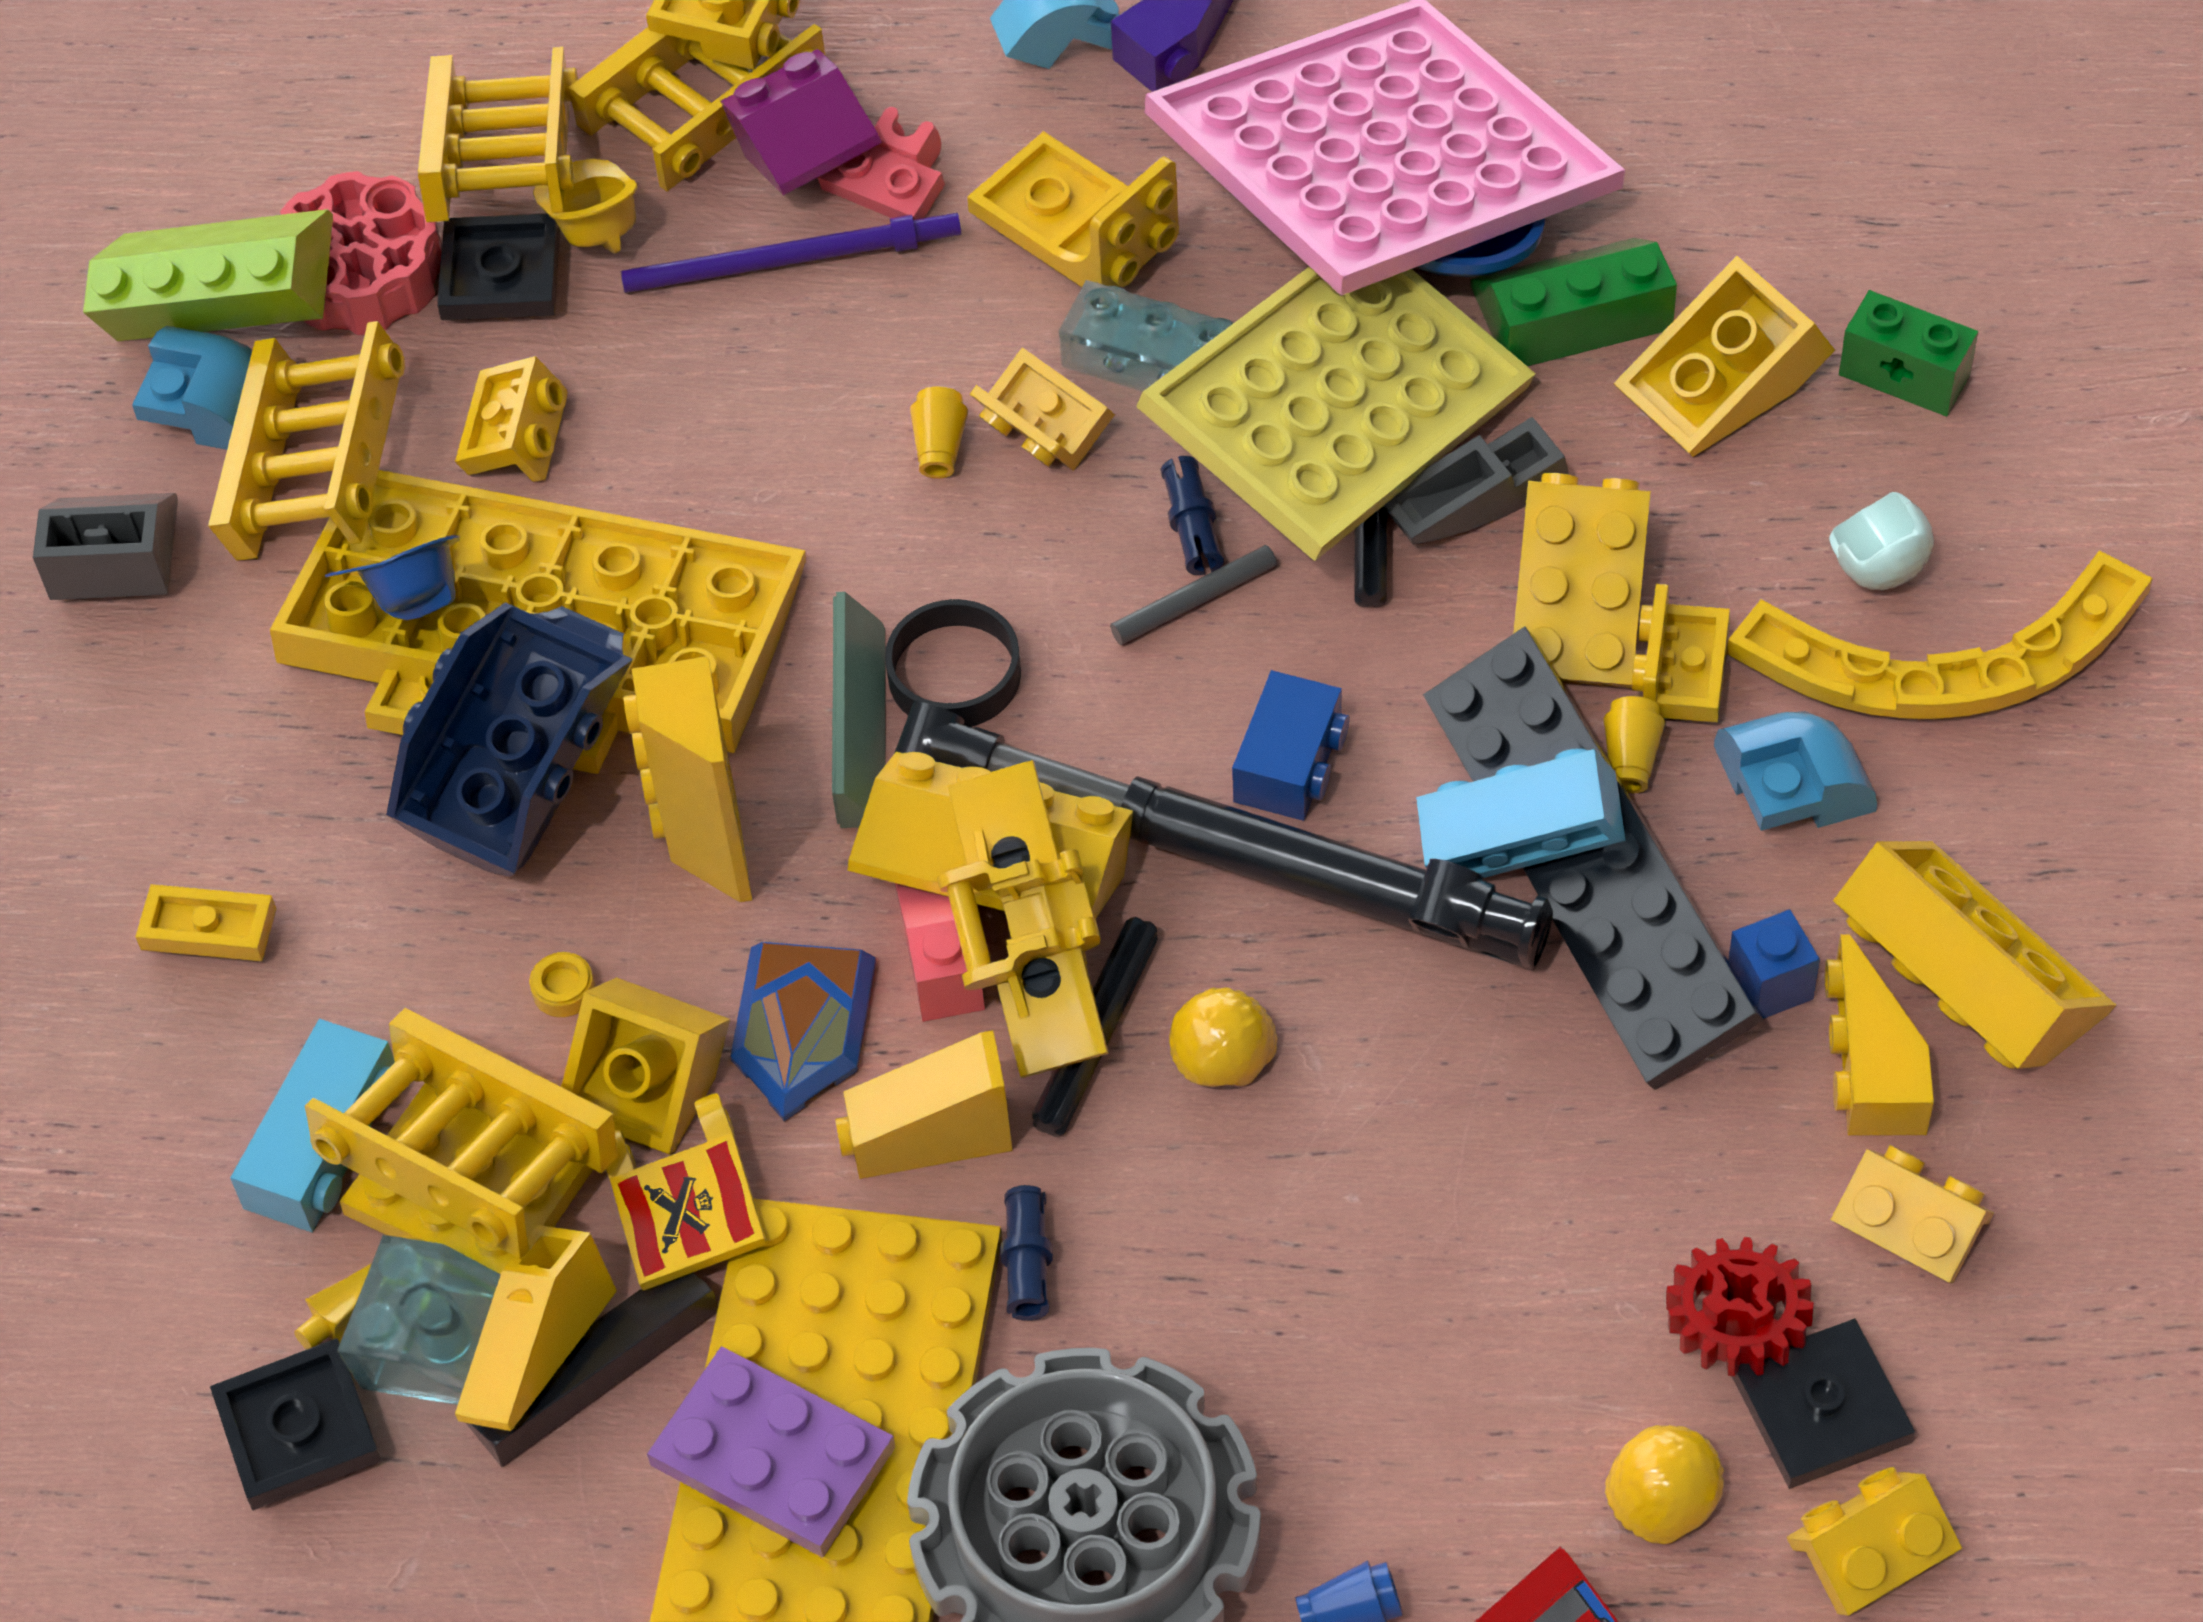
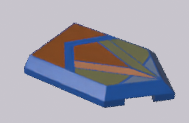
M760 942L750 949L730 1057L746 1078L749 1077L766 1096L769 1105L784 1122L805 1108V1102L832 1083L837 1086L858 1071L876 967V958L863 950Z

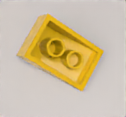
M1736 256L1613 384L1694 457L1794 394L1836 350L1811 319L1741 258Z

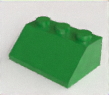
M1631 238L1472 278L1471 289L1492 337L1528 367L1662 333L1674 321L1677 283L1657 242Z

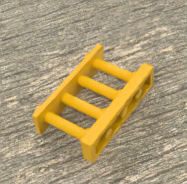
M813 24L793 40L780 33L774 55L751 71L748 68L705 59L702 56L700 42L649 31L647 27L569 86L576 125L592 136L609 122L614 120L653 148L659 186L668 192L684 178L695 174L703 163L736 138L720 101L734 94L735 89L743 82L754 78H764L783 68L784 63L796 54L813 52L819 49L825 55L822 29ZM696 58L732 84L733 87L715 101L710 102L674 76L673 73L688 61ZM656 89L693 116V118L670 134L633 107L632 104L649 91Z
M552 47L551 75L466 81L465 76H456L453 55L430 56L418 165V179L426 223L449 221L451 198H460V192L548 185L551 212H563L564 191L574 189L571 155H567L570 102H572L569 86L578 80L576 67L566 68L564 47ZM549 98L548 104L468 109L469 103ZM547 126V133L461 139L466 137V132ZM545 156V162L462 168L463 162Z
M378 321L367 323L361 353L357 355L297 364L289 357L276 338L254 342L208 524L211 531L236 561L258 557L262 536L268 526L330 517L351 545L362 543L367 519L373 511L372 497L399 379L405 370V360L401 348L392 341ZM354 379L350 400L294 408L297 393L300 392L301 387ZM343 425L339 446L282 455L286 439L292 432ZM333 471L328 493L271 502L274 487L279 479Z
M404 1008L389 1023L395 1063L344 1113L314 1097L305 1105L312 1149L328 1163L334 1165L342 1164L463 1228L483 1245L491 1248L499 1247L521 1259L529 1251L524 1208L569 1161H578L603 1173L617 1158L613 1113ZM413 1081H423L443 1091L396 1140L369 1127ZM465 1107H474L495 1118L448 1167L420 1153ZM516 1134H526L547 1145L500 1195L472 1181Z

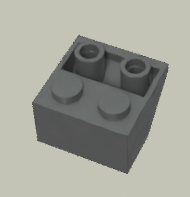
M176 493L58 498L40 508L38 511L33 560L49 599L62 600L168 594L178 506Z

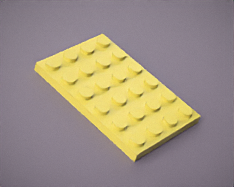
M1309 266L1144 390L1136 407L1311 559L1316 561L1406 488L1424 469L1443 458L1529 387L1536 373L1412 269L1341 296Z

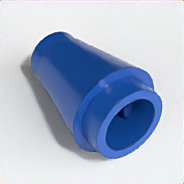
M1367 1560L1309 1590L1308 1593L1295 1597L1301 1622H1388V1620L1403 1616L1398 1593L1387 1562L1370 1566Z

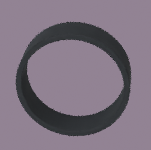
M961 599L929 603L904 617L894 628L887 642L885 661L890 692L896 704L907 715H909L913 702L920 701L953 712L965 720L964 725L973 727L994 718L1010 704L1018 690L1021 679V664L1016 634L1009 622L1001 614L984 604ZM948 626H967L983 630L996 637L1009 651L1012 659L1003 679L984 695L964 702L940 703L917 696L901 683L895 673L900 656L915 639L929 631Z

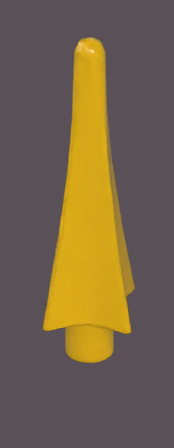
M404 1242L347 1278L306 1298L305 1301L312 1317L294 1331L299 1343L305 1349L320 1345L330 1337L332 1340L338 1338L341 1347H343L374 1306L423 1252L415 1245Z

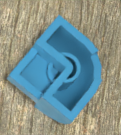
M171 326L163 327L156 332L148 345L153 361L132 404L137 420L191 429L196 444L227 450L252 350L245 344L221 335Z
M1806 711L1776 713L1718 729L1714 739L1716 753L1735 794H1744L1761 831L1813 817L1817 828L1876 812L1877 800L1875 791L1852 743L1834 722Z

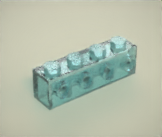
M1086 280L1059 329L1062 367L1144 391L1234 322L1225 318H1214L1190 311L1171 302H1160L1136 295L1117 286H1106Z

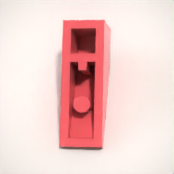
M895 883L922 1022L985 1010L982 988L967 990L964 987L962 974L967 972L949 897Z

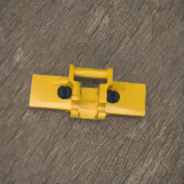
M1034 761L1019 763L948 784L967 865L947 871L937 878L940 891L948 892L967 972L962 974L965 989L975 990L997 984L1019 1075L1022 1079L1109 1054L1086 967L1088 963L1085 951L1100 945L1101 938L1096 919L1092 913L1083 877L1082 863L1079 852L1075 849L1066 850L1060 854L1057 852ZM993 887L994 892L1001 897L1012 938L1006 940L1008 957L1006 959L991 963L973 888L979 892Z

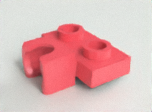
M888 107L874 126L882 143L817 177L822 190L890 218L912 215L913 220L922 219L926 216L945 186L942 173L931 169L941 151L939 132L933 123L925 121L921 123L912 135L905 136L902 126L897 121L899 118L897 109L895 107Z

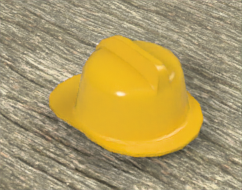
M586 159L572 162L574 189L564 191V207L561 213L551 212L548 185L535 186L533 195L537 204L550 217L555 219L571 245L576 247L602 245L614 254L620 252V237L628 232L636 223L633 194L638 187L635 181L617 165L608 160Z

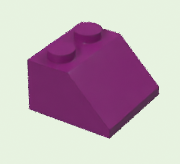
M819 49L792 56L784 63L783 68L764 78H754L743 82L735 89L734 94L720 101L744 156L783 196L882 143L876 129L839 68Z

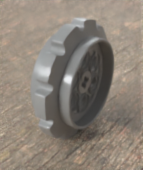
M1070 1348L1038 1354L1034 1359L1035 1370L1027 1377H1015L1007 1369L1002 1368L970 1387L947 1410L949 1429L952 1435L941 1440L929 1438L924 1442L912 1472L907 1503L910 1519L914 1523L925 1525L926 1528L914 1533L910 1537L909 1543L920 1586L932 1609L939 1616L959 1613L964 1615L960 1622H1224V1603L1218 1595L1224 1591L1242 1592L1248 1585L1257 1559L1261 1533L1260 1510L1255 1506L1246 1505L1242 1502L1245 1498L1253 1496L1257 1491V1472L1253 1458L1241 1432L1231 1417L1220 1415L1215 1418H1209L1202 1415L1205 1410L1204 1389L1187 1376L1161 1362L1141 1357L1133 1367L1118 1369L1111 1364L1110 1352L1103 1348ZM1069 1446H1079L1088 1451L1077 1459H1065L1057 1455L1059 1451ZM1135 1466L1146 1467L1152 1471L1150 1476L1140 1480L1128 1479L1122 1475L1125 1470ZM1017 1487H1026L1035 1491L1031 1497L1022 1501H1012L1004 1497L1008 1491ZM1147 1528L1158 1529L1166 1534L1162 1539L1153 1543L1140 1542L1133 1537L1140 1530ZM1030 1549L1040 1550L1047 1554L1042 1561L1036 1564L1027 1565L1015 1560L1019 1553ZM1093 1570H1103L1113 1576L1107 1583L1099 1586H1090L1080 1580L1084 1574Z

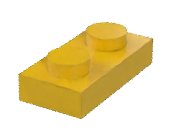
M150 884L135 938L140 950L263 961L277 908L272 895Z

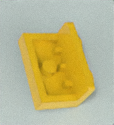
M1023 347L989 393L978 385H975L970 392V395L984 406V409L978 415L982 420L1006 437L1013 428L1026 437L1021 447L1047 467H1050L1053 461L1057 459L1074 471L1115 416L1108 407Z
M1656 584L1653 605H1642L1639 641L1648 642L1647 655H1635L1632 691L1643 692L1644 698L1658 703L1660 715L1663 718L1718 723L1730 625V609L1669 604L1668 584Z
M1889 1145L1884 1155L1877 1151L1866 1149L1830 1220L1935 1276L1953 1283L1984 1224L1989 1225L1994 1215V1212L1980 1205L1985 1193L1952 1176H1948L1944 1186L1923 1176L1920 1173L1925 1162L1892 1145Z
M1895 1467L1880 1470L1866 1477L1858 1484L1861 1493L1841 1505L1837 1500L1829 1501L1805 1513L1801 1517L1804 1527L1786 1537L1792 1550L1807 1553L1837 1614L1849 1616L1962 1549L1925 1474L1897 1472Z

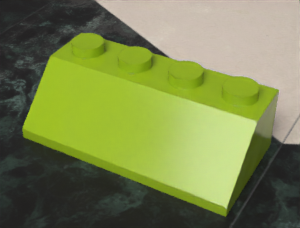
M325 209L125 233L89 260L83 313L116 341L153 338L156 332L165 326L207 332L323 319L333 213Z

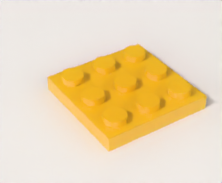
M424 1083L387 1136L396 1140L443 1091ZM465 1107L420 1153L448 1167L495 1118L474 1107ZM516 1134L472 1181L500 1195L547 1145L526 1134ZM569 1161L524 1208L527 1238L537 1225L550 1227L556 1225L593 1171L592 1168L578 1161ZM360 1174L340 1200L343 1215L398 1241L413 1244L420 1251L495 1286L498 1284L503 1268L514 1256L499 1247L491 1248L483 1245L470 1232Z

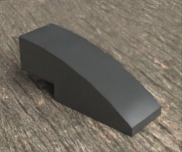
M1531 417L1489 444L1478 435L1424 469L1406 488L1383 507L1413 545L1443 539L1473 530L1526 507L1528 481L1541 482L1542 474L1545 473L1569 474L1566 459L1537 421Z

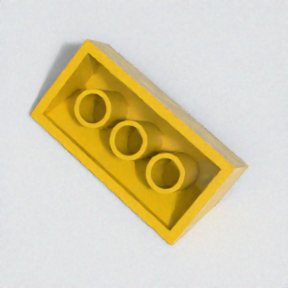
M708 656L633 668L632 675L635 694L623 696L628 729L629 733L632 734L636 764L641 774L645 803L649 809L654 839L666 838L670 859L674 864L740 903L752 901L737 797Z
M895 752L875 777L848 859L847 871L948 896V892L940 891L937 877L947 871L966 866L967 863L947 785L991 771L980 767L960 768L936 762L931 756L920 752ZM1040 782L1057 852L1060 854L1070 849H1075L1079 852L1092 913L1096 919L1125 875L1133 810L1114 806L1112 802L1101 797L1088 796L1081 798L1057 792L1049 785ZM993 887L979 892L973 888L977 904L1004 911L1001 897L994 892Z
M1877 841L1833 900L1834 903L1849 915L1846 922L1856 934L1867 941L1880 943L1894 956L1891 963L1900 974L1914 983H1924L1940 998L1937 1002L1940 1010L1956 1023L1963 1026L1970 1025L1986 1040L1984 1048L1989 1055L2008 1068L2022 1069L2045 1066L2108 1016L2116 1006L2109 997L1933 841Z

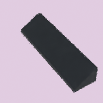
M694 1273L684 1275L644 1291L642 1289L638 1290L590 1326L512 1431L466 1424L501 1467L505 1466L716 1314L718 1306L713 1290Z

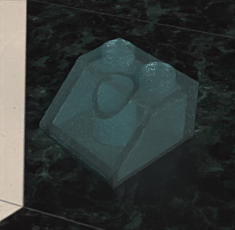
M383 1235L337 1351L360 1387L364 1390L458 1405L501 1274L444 1244Z

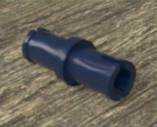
M1178 456L1183 473L1182 478L1176 472L1173 458L1166 461L1161 467V476L1165 481L1171 508L1168 511V520L1173 531L1179 534L1186 570L1193 575H1206L1201 558L1202 552H1204L1205 557L1208 559L1211 572L1219 569L1224 563L1223 554L1220 552L1213 526L1216 519L1214 503L1205 497L1198 461L1191 456Z
M1032 1185L1016 1186L1005 1193L1007 1238L1001 1243L1000 1249L1001 1262L1007 1267L1008 1275L1007 1313H1012V1318L1022 1321L1037 1320L1049 1313L1047 1266L1053 1261V1244L1046 1238V1193H1041V1188Z

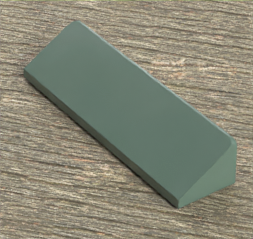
M836 592V596H833L832 796L837 824H840V828H858L875 777L886 765L885 628L876 616L846 592Z

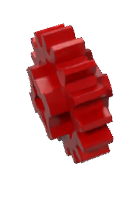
M1744 1237L1740 1243V1248L1730 1250L1723 1238L1716 1239L1715 1254L1709 1256L1703 1250L1696 1247L1691 1250V1267L1680 1264L1675 1266L1674 1285L1667 1286L1666 1289L1669 1333L1680 1334V1351L1683 1354L1700 1349L1701 1367L1706 1370L1713 1366L1717 1360L1726 1362L1728 1376L1735 1377L1740 1364L1749 1363L1757 1376L1764 1374V1359L1771 1357L1775 1362L1784 1366L1789 1362V1345L1802 1349L1805 1346L1807 1327L1813 1324L1814 1303L1811 1302L1812 1284L1810 1279H1798L1799 1262L1795 1258L1786 1260L1781 1264L1778 1263V1246L1775 1244H1770L1762 1253L1753 1251L1751 1237ZM1703 1292L1706 1297L1702 1299V1309L1697 1312L1695 1302L1700 1293ZM1782 1300L1785 1309L1777 1321L1774 1318V1314H1776L1777 1303Z

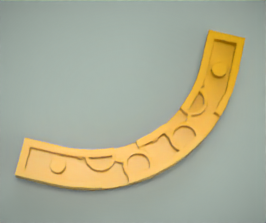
M2099 550L2057 604L2038 620L2014 633L2011 642L1982 652L1981 648L1977 647L1957 652L1927 654L1926 661L1890 659V652L1858 646L1835 638L1760 599L1728 639L1726 654L1782 685L1805 696L1836 707L1870 715L1906 719H1940L1970 716L1999 710L2029 700L2058 686L2080 672L2100 655L2118 635L2149 594L2153 578Z

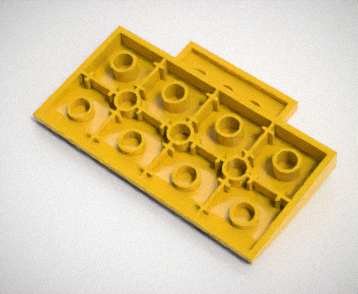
M379 470L372 497L373 511L367 519L362 543L351 545L333 520L329 518L269 629L276 663L379 683L364 711L367 728L403 735V724L409 710L415 703L423 701L433 683V671L440 655L446 649L453 648L461 632L505 602L528 613L548 612L563 606L624 633L622 643L623 654L633 659L602 715L603 726L596 743L587 751L583 749L573 767L574 770L598 774L618 730L629 732L623 696L635 694L632 669L705 656L709 658L727 752L735 753L788 617L806 563V552L797 548ZM451 535L460 536V541L449 547L455 574V599L451 604L421 618L404 620L392 617L383 611L358 572L325 577V574L380 563L404 551Z

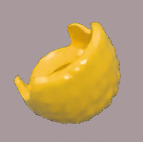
M1229 987L1207 989L1187 1001L1176 1012L1172 1020L1169 1034L1172 1060L1177 1066L1178 1071L1187 1080L1201 1086H1246L1252 1083L1265 1065L1273 1059L1277 1050L1278 1036L1272 1018L1257 1000L1247 996L1241 990H1233Z
M1655 1425L1642 1430L1621 1449L1614 1459L1611 1470L1605 1480V1495L1608 1505L1614 1511L1615 1518L1621 1521L1625 1529L1632 1531L1634 1535L1643 1538L1649 1543L1670 1544L1700 1527L1710 1517L1723 1494L1724 1468L1721 1466L1718 1453L1710 1441L1703 1438L1698 1432L1684 1426Z

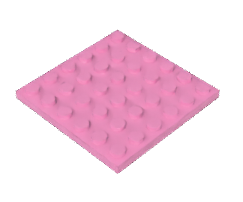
M1412 0L1147 93L1145 97V114L1341 296L1617 191L1623 187L1625 174L1623 167L1426 0Z

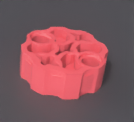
M359 171L329 176L322 185L310 191L298 192L280 210L281 215L325 209L333 213L323 319L305 320L304 322L322 331L336 328L350 330L356 335H365L367 323L378 321L384 330H387L394 321L406 315L418 314L436 295L434 283L438 273H440L442 244L436 222L426 223L423 203L417 197L415 186L393 175L378 178L365 176Z

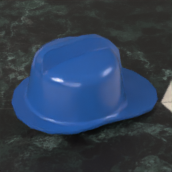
M451 535L404 551L380 563L325 574V577L358 572L383 611L392 617L404 620L421 618L451 604L455 599V574L449 547L460 541V536Z

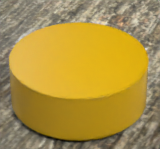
M557 952L542 958L532 969L529 978V985L536 1006L543 1013L559 1018L578 1014L584 992L595 987L592 970L587 961L581 956L570 952Z

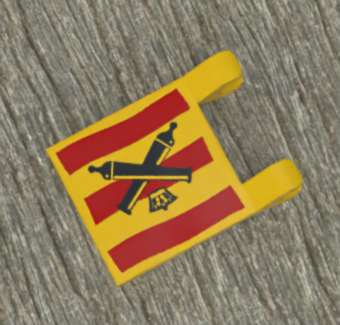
M717 1093L700 1098L695 1102V1108L707 1142L636 1168L631 1148L625 1143L622 1132L615 1130L617 1158L606 1168L610 1179L638 1282L643 1291L767 1245L735 1140L733 1125L729 1113L723 1107L721 1098Z

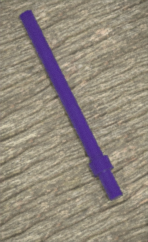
M958 212L913 220L912 215L890 218V224L621 270L624 292L629 293L894 247L895 252L917 249L918 242L959 236L962 233Z

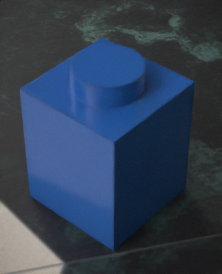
M1790 909L1732 931L1728 961L1763 1019L1814 999L1820 958Z

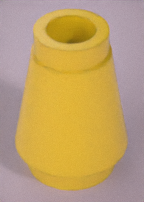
M942 386L928 387L917 393L916 401L910 406L919 472L929 478H947L954 473V464L956 463L966 424L968 408L963 404V396L957 390Z
M1638 696L1617 698L1611 702L1610 711L1603 717L1608 761L1628 793H1641L1648 789V781L1664 730L1665 720L1660 715L1659 704L1651 699Z

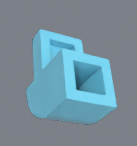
M1003 0L991 15L990 20L1006 57L1050 69L1073 38L1112 50L1110 21L1119 16V8L1114 0Z

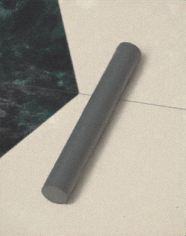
M1264 545L1111 623L1112 634L1116 641L1123 645L1268 571L1277 565L1276 558L1269 546Z

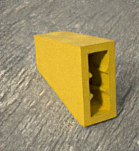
M994 1030L980 1032L843 1091L848 1116L835 1118L842 1157L855 1155L859 1179L1013 1151L1005 1085Z

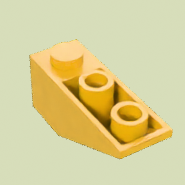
M1840 934L1836 959H1826L1824 971L1826 998H1837L1838 1015H1830L1829 1018L1830 1053L1841 1054L1842 1071H1835L1833 1077L1835 1111L1846 1110L1848 1135H1927L1934 1104L1929 1045L1850 934Z
M537 1225L527 1238L529 1251L521 1259L513 1256L503 1268L455 1412L458 1422L512 1431L617 1292L591 1233Z

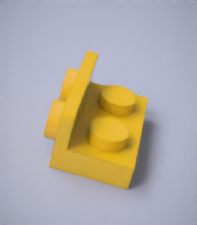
M537 356L479 371L455 463L467 475L516 464L532 482L546 479L568 392L561 381L552 374Z

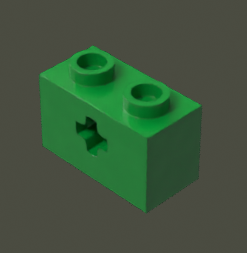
M1868 290L1845 329L1838 375L1947 417L1971 376L1979 331Z

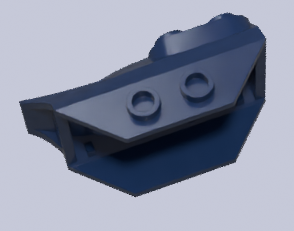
M506 602L461 632L453 648L446 649L437 660L433 671V683L423 701L415 703L405 718L386 815L404 829L437 849L487 872L509 877L514 875L530 859L557 808L568 794L573 781L572 769L583 749L586 751L591 749L601 733L603 726L602 715L633 660L623 654L622 643L624 633L563 606L548 612L528 613Z

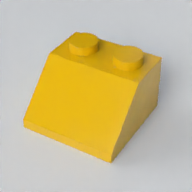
M616 977L584 992L561 1087L613 1113L615 1130H620L624 1138L670 1155L675 1152L697 1112L695 1108L696 1100L706 1096L716 1078L730 1019Z

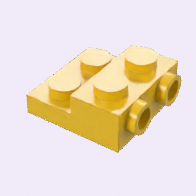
M654 0L646 13L649 31L700 42L702 56L705 59L754 70L761 56L771 57L774 55L780 35L778 25L782 17L793 18L795 16L800 0Z

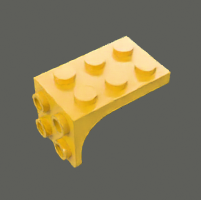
M1045 131L1040 133L967 196L968 212L1101 301H1104L1120 286L1124 287L1131 283L1139 269L1158 252L1162 253L1168 250L1179 235L1178 189L1175 162L1163 156L1127 186Z
M1561 473L1542 474L1541 482L1528 481L1513 634L1525 626L1534 635L1561 682L1632 688L1651 491L1639 490V482L1607 478L1603 479L1602 487L1578 485V477Z

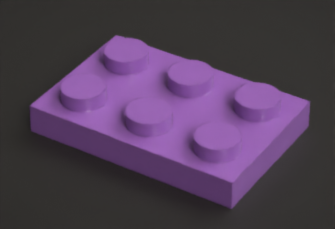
M721 1346L648 1451L647 1456L650 1466L823 1558L894 1451L895 1442L893 1435Z

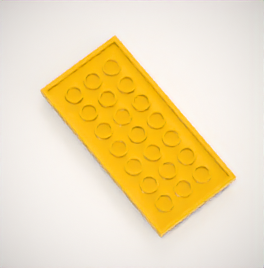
M753 1198L767 1245L728 1260L705 1369L722 1346L893 1435L895 1449L823 1558L680 1482L650 1622H933L934 1610L920 1586L909 1543L910 1537L914 1533L922 1531L926 1526L914 1523L910 1519L907 1503L908 1490L912 1472L924 1442L929 1438L941 1440L952 1435L949 1429L947 1410L963 1393L976 1384L1002 1243L1001 1226Z

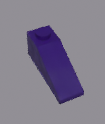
M1141 0L1110 21L1113 60L1151 92L1174 83H1179L1185 80L1193 70L1198 68L1234 0Z

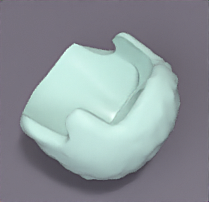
M1891 492L1877 502L1860 510L1836 526L1829 536L1831 547L1843 571L1859 586L1869 590L1895 588L1914 578L1928 562L1934 545L1932 527L1922 510L1907 497L1897 492Z

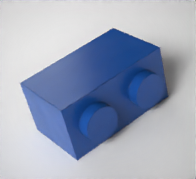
M1273 670L1270 671L1232 767L1234 803L1302 821L1305 820L1312 799L1322 800L1325 795L1331 773V765L1327 763L1332 749L1341 751L1348 733L1350 716L1342 714V688Z

